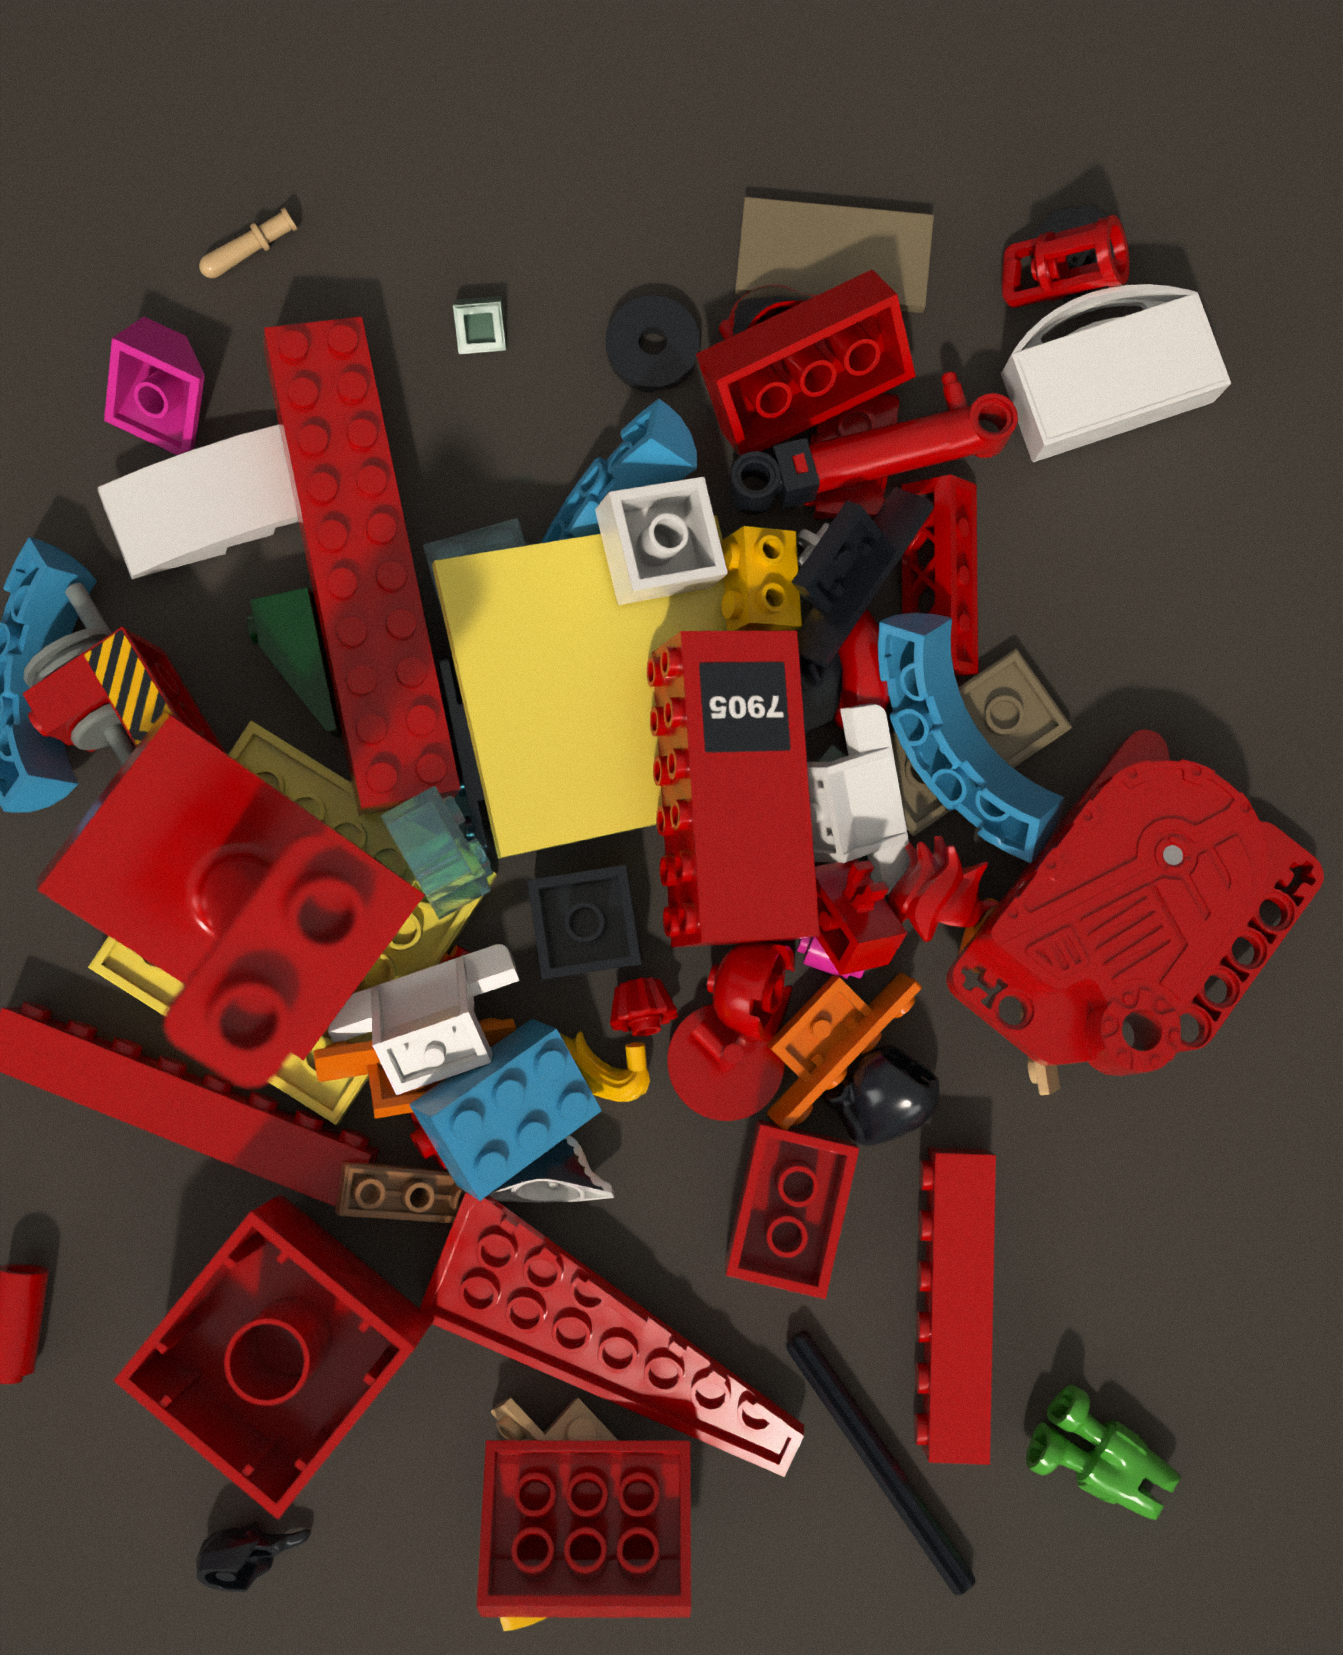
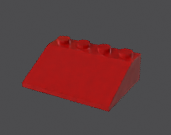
M486 1440L476 1604L481 1617H690V1441Z

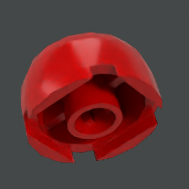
M772 941L742 943L728 951L720 964L712 966L708 976L707 989L708 992L713 993V1005L718 1018L734 1033L766 1043L769 1041L766 1034L775 1036L786 1015L793 988L788 985L784 987L785 970L795 972V959L791 947Z

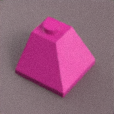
M142 317L112 337L104 421L175 455L195 449L205 377L187 336L151 319Z

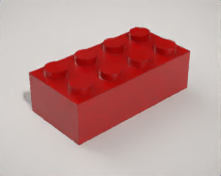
M873 269L696 353L721 432L739 457L751 451L761 452L916 377L898 295Z

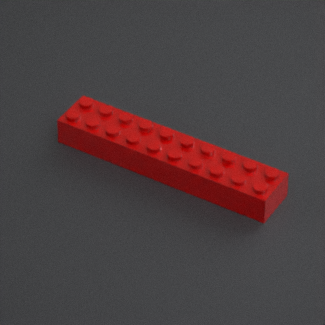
M362 316L264 327V354L358 816L453 799L460 791V784Z

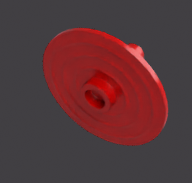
M713 1004L694 1011L681 1022L671 1038L667 1053L669 1078L679 1098L694 1112L717 1121L741 1120L763 1109L779 1089L784 1073V1062L766 1045L768 1042L764 1043L749 1039L729 1029L718 1018ZM766 1034L769 1041L774 1037V1035Z

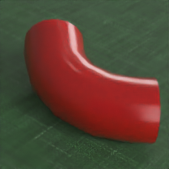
M868 609L865 610L838 650L843 670L842 692L834 714V720L842 730L844 728L841 708L871 703L881 706L886 712L890 698L887 681L882 682L879 673V625Z

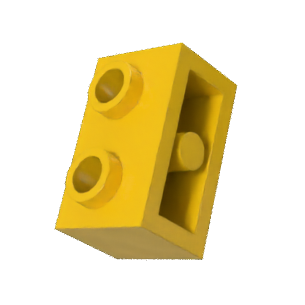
M743 526L723 539L721 548L728 574L724 576V594L721 610L723 617L726 619L727 631H793L801 627L800 591L791 583L798 573L796 531Z

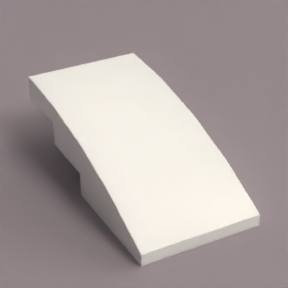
M279 424L182 453L98 487L99 496L132 579L226 554L227 547L271 536L274 534L275 528L299 522Z

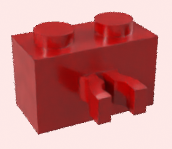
M854 859L846 863L836 862L815 866L820 936L816 938L840 976L889 965L907 934L899 918L884 899L889 888L885 882L874 883L869 877L874 869L870 860L859 862L858 859Z

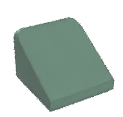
M502 296L455 300L453 311L459 354L506 350Z

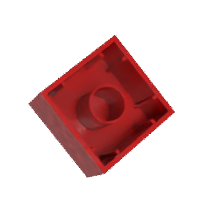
M279 1194L247 1215L113 1381L275 1518L279 1519L413 1352L434 1320L285 1196Z

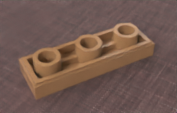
M343 1161L335 1213L339 1216L454 1223L466 1192L456 1185L448 1170ZM422 1188L421 1197L415 1202H410V1195L413 1190Z

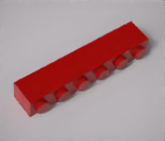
M928 1147V1160L920 1161L919 1183L921 1190H927V1210L919 1211L918 1234L920 1241H926V1261H918L917 1285L918 1291L925 1292V1311H917L916 1337L917 1342L924 1343V1362H916L915 1389L917 1394H923V1413H915L914 1441L915 1445H922L923 1452L929 1463L990 1465L996 1155L987 1149Z

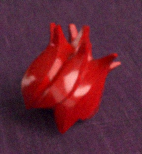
M942 836L934 837V855L923 842L917 843V850L911 843L905 847L909 857V866L890 890L887 898L888 905L899 918L901 924L908 918L924 942H929L933 939L938 923L956 927H976L989 909L999 905V902L980 900L979 882L988 862L985 861L971 867L962 868L954 845H949L946 848Z

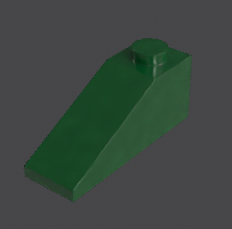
M306 587L250 599L253 615L247 616L246 620L253 644L259 643L261 650L323 728L336 738L342 737L313 592Z

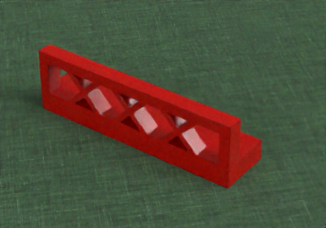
M951 474L903 484V490L917 495L934 492V509L902 555V614L921 613L918 610V598L929 585L935 591V604L928 614L952 618L951 656L954 674L958 676L977 675V484ZM929 538L934 543L935 556L924 569L918 563V550L926 539Z

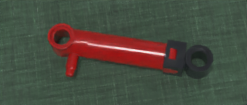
M949 371L941 377L948 411L813 444H808L807 438L774 445L771 456L760 451L747 452L734 462L730 476L729 498L733 506L740 512L748 515H759L768 511L774 504L777 493L782 509L815 501L817 493L972 455L980 458H991L1005 448L1018 422L1017 409L1006 396L997 393L985 394L977 398L972 405H968L956 373ZM979 421H991L997 426L999 431H986L981 427ZM748 477H757L765 482L766 487L761 490H751L742 481Z

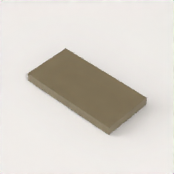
M745 197L735 295L743 296L758 287L776 284L787 286L800 293L819 295L873 269L897 293L901 311L923 313L926 307L934 215Z
M1017 648L958 688L965 707L980 733L997 754L1012 768L1072 728ZM894 731L890 734L907 834L911 838L950 812V810L926 786L912 766Z

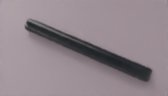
M805 1330L797 1333L786 1343L788 1353L952 1593L956 1596L963 1595L976 1583L973 1572L810 1334Z

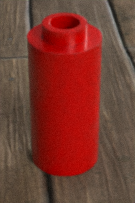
M32 1264L0 1265V1384L20 1383L25 1375L35 1372L49 1269L46 1267Z

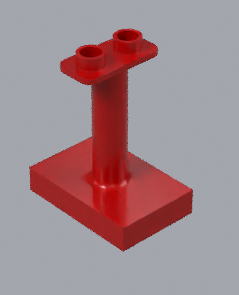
M166 710L157 719L37 877V890L184 984L170 1002L164 1014V1027L169 1040L184 1052L234 1083L244 1087H258L268 1083L278 1073L292 1053L302 1060L307 1057L425 896L413 884Z

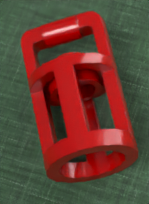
M1116 215L1099 218L1095 223L1057 233L1053 231L1041 233L1037 238L1018 242L1007 247L1004 252L1001 286L1002 296L1006 304L1012 308H1017L1046 300L1052 302L1064 299L1067 295L1105 286L1115 287L1126 284L1130 269L1129 250L1120 220ZM1110 239L1113 246L1114 258H1112ZM1095 248L1097 263L1073 269L1068 268L1066 255ZM1034 255L1031 261V272L1034 281L1039 283V286L1020 291L1021 259Z

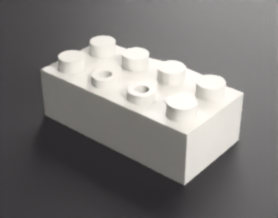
M1153 284L1110 287L1085 294L1056 308L1027 332L1012 352L1001 372L1009 399L1017 409L1018 424L1032 463L1213 403L1231 384L1198 292ZM1117 306H1140L1144 309L1124 317L1097 321L1081 327L1064 337L1043 344L1041 342V338L1057 326L1087 312Z

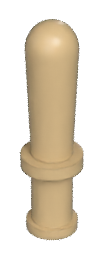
M282 208L281 213L259 226L255 222L249 225L251 231L204 255L199 263L201 273L208 278H217L262 247L265 251L271 248L269 243L291 230L296 231L298 228L286 208Z

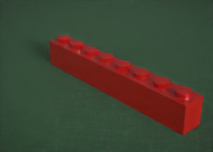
M24 1001L22 1006L2 1007L0 1011L1 1073L336 1207L342 1162L374 1164L380 1149L368 1145L370 1138L360 1132L348 1128H342L341 1133L323 1127L325 1120L315 1114L303 1110H297L295 1115L278 1109L279 1101L258 1092H251L249 1097L231 1090L234 1083L225 1078L208 1073L205 1074L204 1078H200L186 1072L188 1065L180 1060L160 1055L159 1059L155 1060L141 1054L143 1047L135 1042L115 1037L113 1042L95 1036L98 1029L90 1024L74 1019H69L68 1023L65 1024L50 1018L53 1011L40 1004Z

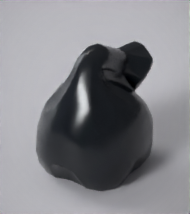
M886 1045L864 1055L853 1068L852 1078L845 1076L836 1087L830 1090L826 1089L820 1096L838 1111L850 1138L855 1143L871 1146L904 1136L927 1122L938 1105L940 1094L939 1079L926 1066L911 1058L901 1049Z

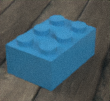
M534 1019L529 1020L491 1047L493 1053L492 1063L448 1077L409 1104L456 1185L479 1201L602 1111L557 1028Z

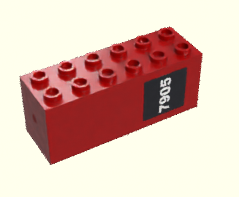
M680 631L652 652V657L648 659L646 670L648 685L655 687L656 706H653L650 712V729L653 736H658L659 756H656L653 762V777L656 786H661L662 806H659L657 809L656 825L659 835L664 836L665 856L661 857L659 867L661 883L663 886H667L668 907H665L663 911L665 935L671 937V948L750 942H777L820 936L797 631Z

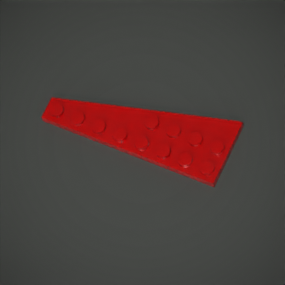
M467 1192L465 1193L419 1307L420 1310L434 1320L433 1325L783 1477L785 1476L804 1437L805 1425L490 1195L479 1201Z

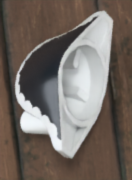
M568 1135L489 1195L496 1201L576 1202L614 1198V1190L610 1183L602 1180L592 1172L581 1146L572 1136Z

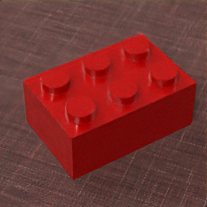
M757 1120L724 1264L726 1276L826 1299L860 1149L853 1141L794 1127L786 1130L780 1128L776 1123Z

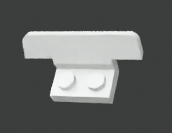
M868 703L840 709L848 756L841 757L832 762H807L814 862L846 863L867 855L868 860L874 866L870 874L871 879L874 883L885 882L889 888L886 893L888 894L909 866V857L905 849L909 844L887 715L881 706Z
M496 944L354 993L329 1025L328 1033L333 1043L372 1031L373 1047L396 1095L492 1063L493 1053L474 1013L475 1003L473 996L519 981L513 956L506 946Z

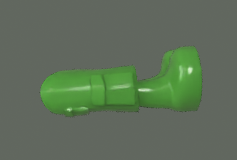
M1068 1385L1063 1388L1050 1403L1047 1409V1417L1052 1423L1063 1430L1074 1432L1092 1443L1094 1450L1084 1451L1067 1440L1057 1430L1041 1422L1034 1430L1027 1449V1467L1038 1475H1047L1056 1469L1058 1465L1076 1471L1077 1484L1081 1489L1100 1498L1101 1501L1111 1504L1118 1503L1143 1517L1157 1520L1165 1505L1144 1487H1140L1143 1479H1146L1173 1493L1181 1479L1180 1474L1166 1461L1152 1452L1139 1435H1136L1121 1423L1111 1420L1101 1424L1089 1412L1090 1399L1086 1391L1075 1385Z

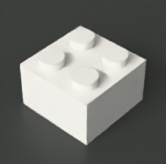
M704 477L612 491L605 496L595 509L618 605L709 589L728 574Z

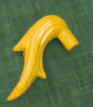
M582 1031L576 1035L575 1039L559 1033L593 1095L616 1102H630L646 1093L650 1077L647 1069L645 1043L633 1042L625 1045L627 1068L620 1069L612 1067L598 1058L587 1045Z

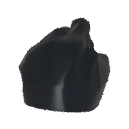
M255 1521L242 1528H229L214 1532L203 1541L197 1555V1579L203 1585L212 1589L246 1592L255 1579L271 1569L274 1560L272 1557L277 1556L284 1550L306 1542L310 1537L311 1530L304 1529L291 1534H269L260 1531L258 1523Z

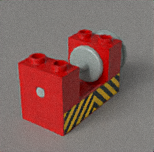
M75 583L65 590V594L86 629L66 635L47 645L32 657L25 667L23 679L30 689L22 694L31 708V711L28 712V717L35 729L44 737L51 736L61 740L67 746L73 745L78 749L91 753L110 745L123 766L135 750V747L138 746L157 719L166 710L225 751L165 651L123 626L112 633L82 583Z

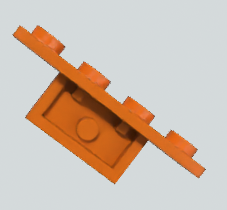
M899 973L867 1005L839 976L832 975L766 1044L799 1077L766 1114L782 1129L788 1130L791 1126L802 1123L810 1115L813 1109V1102L826 1089L830 1090L836 1087L845 1078L848 1071L847 1067L859 1054L867 1053L876 1046L881 1039V1031L891 1020L903 1016L911 1009L916 1000L915 995L921 990L922 986L915 979Z
M486 1018L478 1021L490 1048L516 1030L514 1019ZM344 1041L335 1042L326 1048L313 1051L319 1082L368 1074L375 1119L412 1113L413 1110L409 1104L445 1080L442 1079L396 1095L375 1052L372 1041L353 1044Z

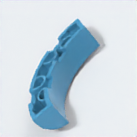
M660 399L637 415L621 430L620 434L624 441L607 460L600 457L596 458L580 478L563 503L541 543L601 534L595 509L609 492L679 481L697 469V450L691 432L682 418Z
M28 537L5 581L3 589L10 592L0 622V806L4 812L11 813L33 812L50 807L67 797L79 784L71 768L65 744L51 736L44 737L29 720L28 712L31 711V708L22 693L30 689V687L25 683L23 676L24 669L32 657L47 645L73 632L78 614L66 596L65 590L72 584L82 583L88 594H90L97 582L88 569L72 556L53 545L32 537Z
M907 613L897 614L880 621L878 637L880 679L882 682L887 681L888 694L893 707V711L890 713V720L912 766L930 791L948 810L956 809L969 822L980 829L977 832L980 837L1003 851L1032 863L1044 850L1053 834L1065 797L1046 790L1012 768L989 745L976 727L965 707L954 674L951 656L952 618L936 614Z

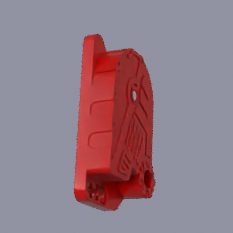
M1145 729L1136 731L1117 747L1055 828L1044 850L1032 863L1029 862L1000 900L999 905L994 908L954 960L947 972L946 983L949 991L956 999L1040 1065L1055 1066L1088 1062L1094 1069L1106 1075L1114 1076L1150 1072L1164 1067L1169 1061H1172L1177 1052L1203 1048L1212 1040L1320 889L1324 880V871L1321 863L1312 854L1283 831L1269 822L1259 821L1247 797L1215 774L1214 770L1188 760L1171 761L1166 742L1160 734ZM1299 866L1303 870L1300 878L1304 883L1291 887L1287 894L1282 892L1280 889L1287 887L1294 878V873L1290 869ZM1264 900L1276 903L1281 911V920L1275 927L1265 924L1260 917L1259 908ZM1238 937L1248 940L1253 946L1254 957L1248 965L1238 962L1233 956L1232 945ZM977 968L980 971L977 980L987 989L994 988L996 984L1001 986V989L989 998L986 1006L981 1002L982 999L988 996L985 991L977 986L968 990L963 986L966 977L961 973L962 969L968 971ZM1210 975L1221 978L1226 985L1227 994L1221 1003L1211 1001L1205 994L1204 984ZM1006 996L1014 997L1022 1004L1023 1017L1016 1025H1010L1000 1017L999 1004ZM1182 1014H1189L1198 1023L1199 1034L1193 1042L1181 1039V1021L1179 1018ZM1124 1020L1132 1026L1134 1032L1132 1047L1128 1045L1122 1034Z

